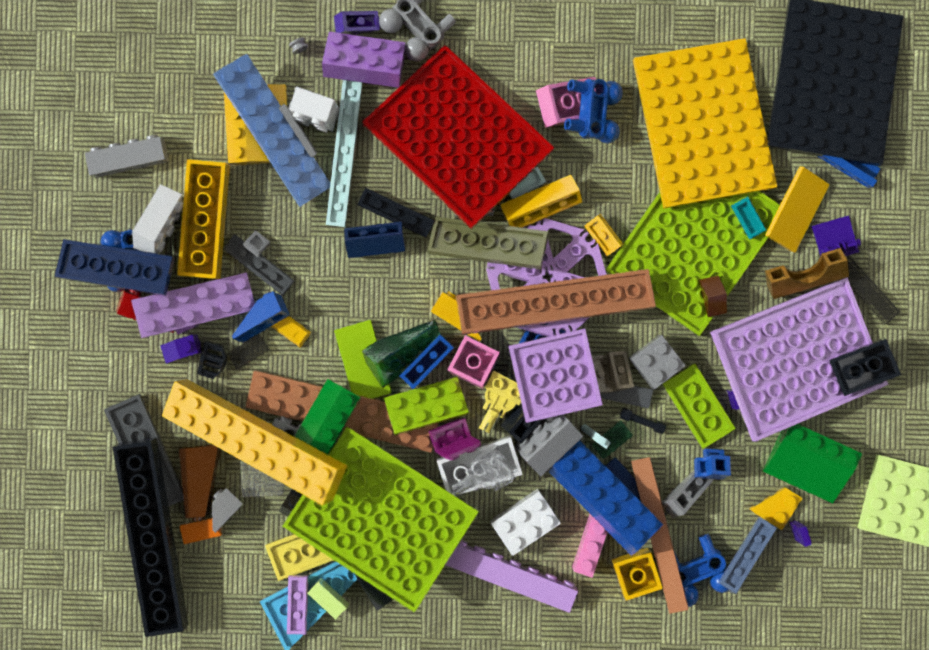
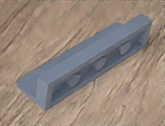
M758 517L718 583L730 590V593L737 594L777 528L761 517Z

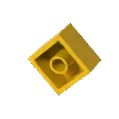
M648 548L638 550L632 556L626 554L611 559L626 601L663 589L651 551Z

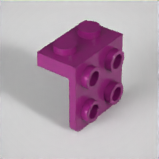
M464 417L428 431L435 452L447 460L458 459L461 454L472 453L482 445L481 441L471 436Z

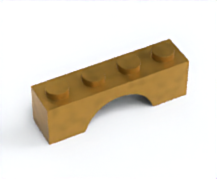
M841 248L822 253L816 264L803 271H791L784 265L765 271L767 287L773 299H777L849 277L848 260Z

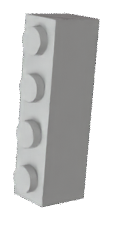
M150 135L146 137V140L142 141L132 139L128 141V144L113 143L109 145V148L102 149V147L91 148V152L85 153L89 176L97 178L169 162L165 139L158 137V135Z

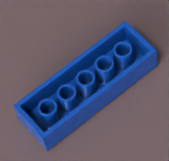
M580 440L549 470V473L631 556L663 526L644 504Z

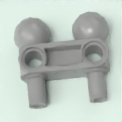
M397 0L392 9L382 12L379 17V25L385 32L395 33L404 24L415 36L406 43L405 54L412 61H422L427 57L431 49L439 45L440 41L444 39V33L456 21L452 15L448 14L438 24H435L419 7V4L424 0ZM406 5L410 10L404 12L400 8ZM428 34L435 35L436 39L428 40L426 36Z

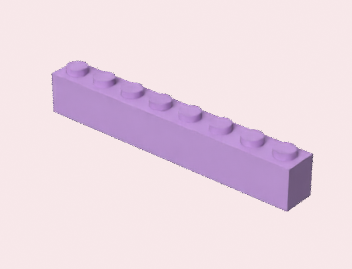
M460 540L445 564L569 613L578 593L577 588L574 587L575 584L568 580L561 582L556 580L557 577L552 574L546 573V575L538 573L539 570L534 567H522L521 563L511 559L509 562L504 560L500 554L493 552L491 555L486 553L482 547H470L464 540Z

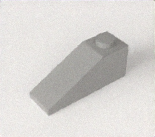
M694 470L662 501L663 508L672 518L684 515L714 479L695 478Z

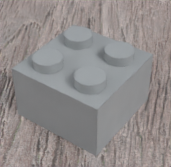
M658 335L629 357V360L652 389H656L685 367L684 363L662 335Z

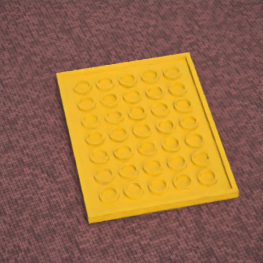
M746 38L635 57L633 59L663 209L777 187L770 150L767 147L768 141Z

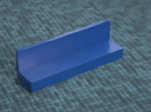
M825 155L817 156L867 188L873 187L877 182L875 177L880 168L876 165L847 161L842 158Z

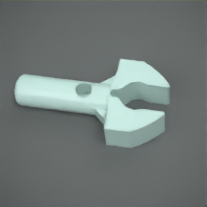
M582 425L581 430L604 448H608L611 442L588 425Z

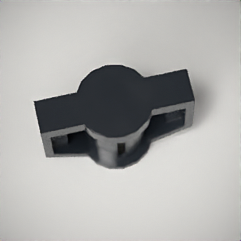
M208 340L205 342L199 360L198 375L214 379L224 371L228 359L224 345ZM209 348L222 352V356L210 353ZM204 366H210L220 371L218 373L204 369Z

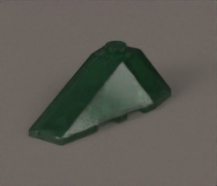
M436 320L429 321L377 340L362 350L367 366L382 388L397 379L403 373L401 370L408 362L412 364L415 360V355L420 350L424 351L440 335L438 323Z

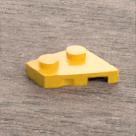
M784 487L777 491L776 494L765 498L764 501L756 506L753 505L749 510L780 530H783L803 498Z

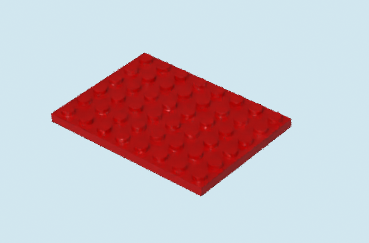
M446 45L437 51L362 122L385 147L471 230L554 151V147Z

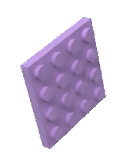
M585 329L508 346L526 423L603 405Z

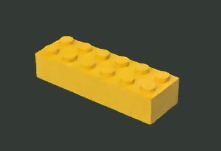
M187 159L178 276L221 279L230 165L225 162Z

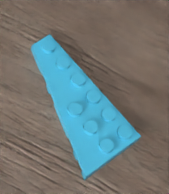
M335 561L309 575L308 591L322 578L342 596L357 580V577L353 572ZM287 586L262 599L260 603L285 650H290L303 635L287 634ZM308 595L307 630L326 612L310 595Z

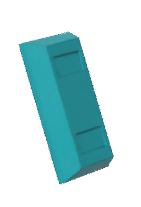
M749 197L731 205L749 240L766 231Z

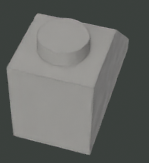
M227 488L224 491L220 489L213 496L215 500L212 502V530L215 533L243 505Z

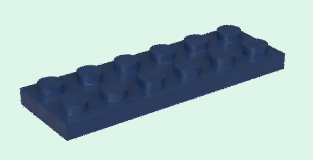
M63 239L54 277L166 296L175 258Z

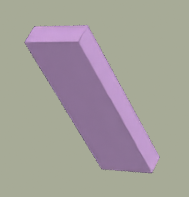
M309 575L288 576L287 634H307Z

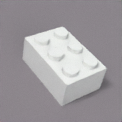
M296 87L289 107L295 120L307 127L310 124L314 125L321 132L327 133L328 130L333 132L339 115V107L335 100Z
M161 184L159 185L132 231L133 248L154 254L162 252L166 237L172 235L174 223L176 221L179 222L182 217V194Z
M536 489L491 520V525L512 556L561 524L539 489Z

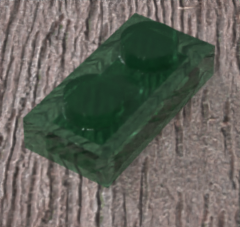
M620 420L601 435L611 442L607 449L596 441L591 443V445L604 460L630 439L633 434Z

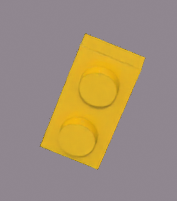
M601 213L584 225L606 256L623 245Z

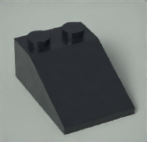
M885 337L829 360L844 396L901 376Z

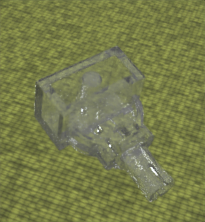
M494 444L476 456L471 468L465 470V474L469 475L452 484L451 488L455 490L454 494L456 496L476 486L474 488L475 491L482 488H494L497 491L513 482L515 476L499 448Z

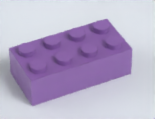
M329 32L322 61L323 77L399 88L405 60V42Z

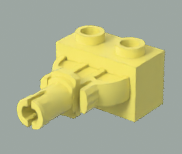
M494 370L485 385L486 402L483 409L486 410L488 405H491L479 426L480 429L484 430L487 422H489L485 429L487 433H490L501 410L503 411L500 417L504 418L506 412L511 411L516 404L520 405L521 403L517 382Z

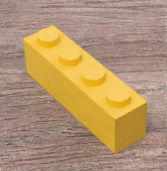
M569 175L512 200H508L500 204L508 226L523 228L582 203V198L572 175Z

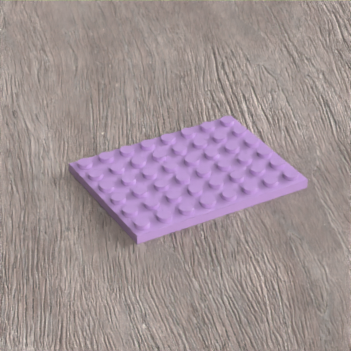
M847 277L710 332L748 432L754 442L889 385L885 381L844 396L830 364V359L872 342Z

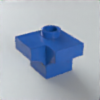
M704 449L703 457L694 459L695 478L722 480L730 476V456H725L724 450Z

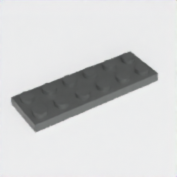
M138 394L104 409L118 443L157 437L168 506L183 501V488L142 395Z

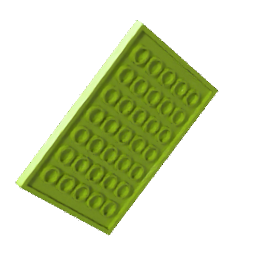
M659 191L605 271L608 274L649 269L656 307L697 336H700L714 316L707 317L699 280L719 276L728 296L768 239L765 234L780 205L762 192L757 191L663 209ZM746 197H749L766 228V231L750 240L731 205Z
M346 427L329 453V456L347 465L334 500L321 505L302 495L282 527L415 613L479 511L351 428Z

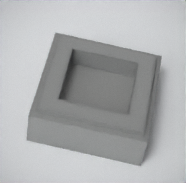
M256 230L243 243V246L257 257L270 245V241Z

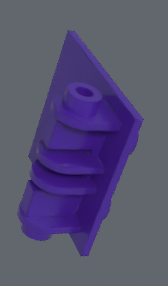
M849 215L812 226L820 256L822 253L841 248L845 256L859 252L858 247L861 246L859 239H855Z

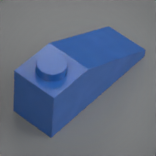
M272 291L264 294L261 299L257 300L232 335L233 339L244 343L288 317L290 314L282 296Z

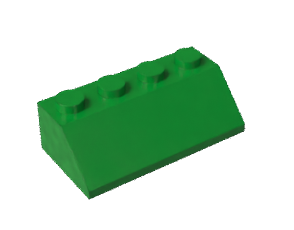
M327 379L294 437L329 455L361 397Z

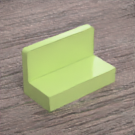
M322 578L307 593L335 620L349 606V603Z

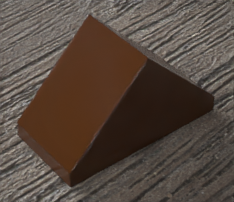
M719 276L700 279L699 283L707 317L727 313V293Z

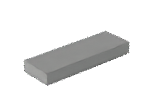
M284 103L279 107L280 111L309 156H315L317 151L297 120H295V117H293L288 106Z

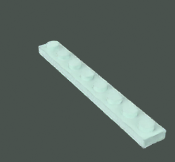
M343 80L326 218V225L346 228L362 82Z

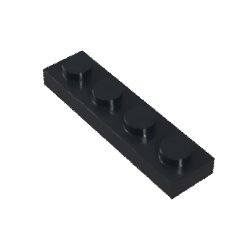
M366 187L357 204L391 222L402 221V227L427 238L434 224V220Z

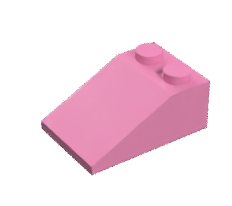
M596 77L579 79L578 81L584 82L586 79L596 80ZM568 82L551 84L536 90L545 128L563 125L565 120L569 118L579 120L581 93L568 91Z

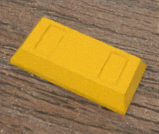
M290 316L271 326L300 348L312 333Z

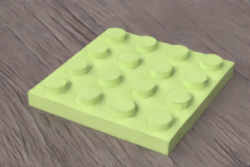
M876 454L857 528L929 547V468Z

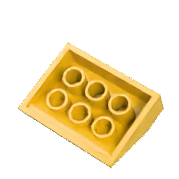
M267 84L280 106L284 103L287 105L286 85ZM224 92L228 163L234 166L270 163Z

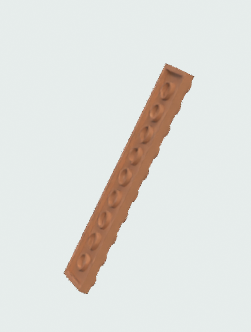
M649 269L456 295L462 335L653 309L656 307Z
M254 370L245 408L303 421L323 386ZM359 396L361 399L343 431L346 427H349L365 437L432 452L433 444L428 431L437 428L438 423L394 435L385 402Z

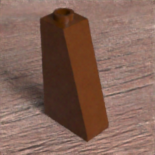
M213 444L179 449L186 518H192V521L203 520L210 511L221 449Z

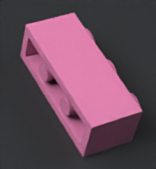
M589 514L572 568L576 573L593 578L607 531L591 514Z

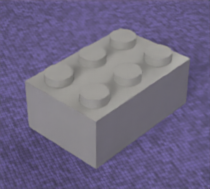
M562 414L542 419L522 443L517 442L514 447L525 461L542 476L583 435Z

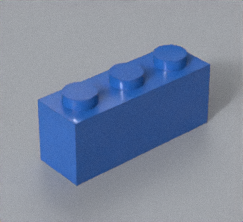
M440 334L400 377L414 389L454 347Z

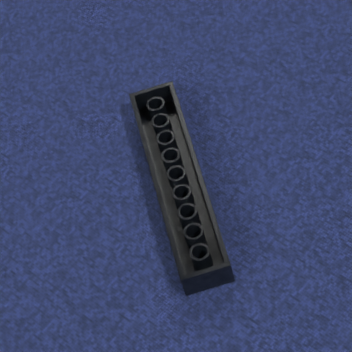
M157 437L118 443L112 449L145 637L183 632L189 623Z

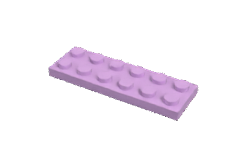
M247 272L167 291L166 296L155 294L131 300L141 339L246 313L255 304Z

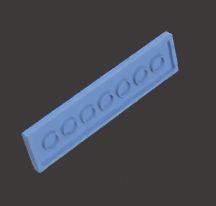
M245 54L213 74L298 206L301 207L329 189L331 183L315 158L309 156L279 109L280 104L249 56Z

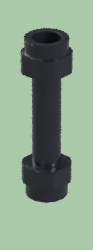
M624 407L619 416L620 419L629 422L631 420L652 428L654 432L662 435L667 425L658 420L655 422L634 414L632 410Z

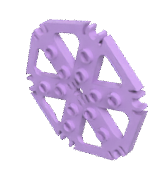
M547 218L537 221L535 226L530 224L523 228L543 231L555 229L570 234L572 242L553 258L549 241H547L543 264L540 270L490 262L487 263L488 268H486L491 290L500 289L497 279L500 274L527 282L524 286L549 283L547 279H543L545 272L549 276L552 275L550 282L584 278L568 272L586 255H591L594 258L598 276L607 275L598 243L595 247L591 248L596 240L593 239L591 242L585 240L589 234L588 232L584 233L581 237L579 235L584 232L583 229ZM590 317L552 322L545 326L538 324L516 328L550 337L554 336L553 330L555 335L560 334V329H563L566 333L570 332V329L571 331H576Z

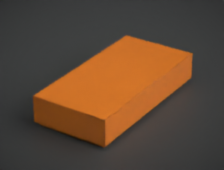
M212 518L180 525L184 544L222 535L221 528L216 533L212 530Z

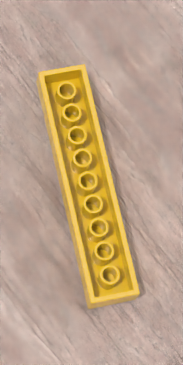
M188 379L175 381L162 417L321 505L334 500L347 465Z

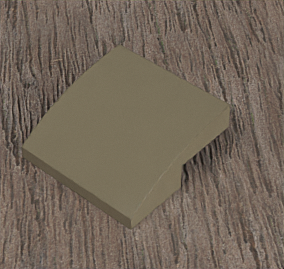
M626 351L592 356L600 394L634 388Z

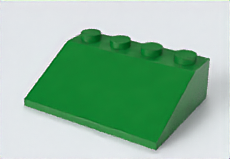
M795 424L781 430L762 472L833 504L854 473L863 453L804 426Z

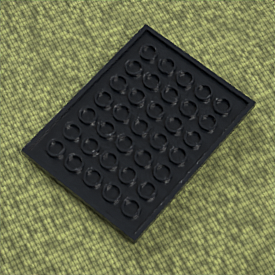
M788 0L767 147L817 156L837 157L847 161L877 166L883 165L904 16L813 0Z

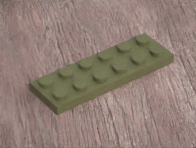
M435 217L427 252L432 255L541 269L549 233L543 230L481 222L471 230L462 220Z

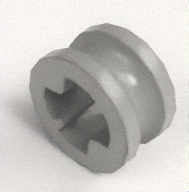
M304 37L295 39L289 44V47L293 48V54L301 53L308 48V45L304 43Z

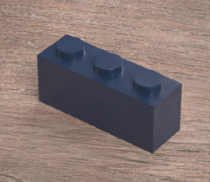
M402 221L344 228V241L348 258L405 251Z

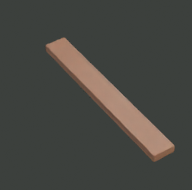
M651 457L633 460L631 463L641 502L663 524L650 539L669 614L689 610Z

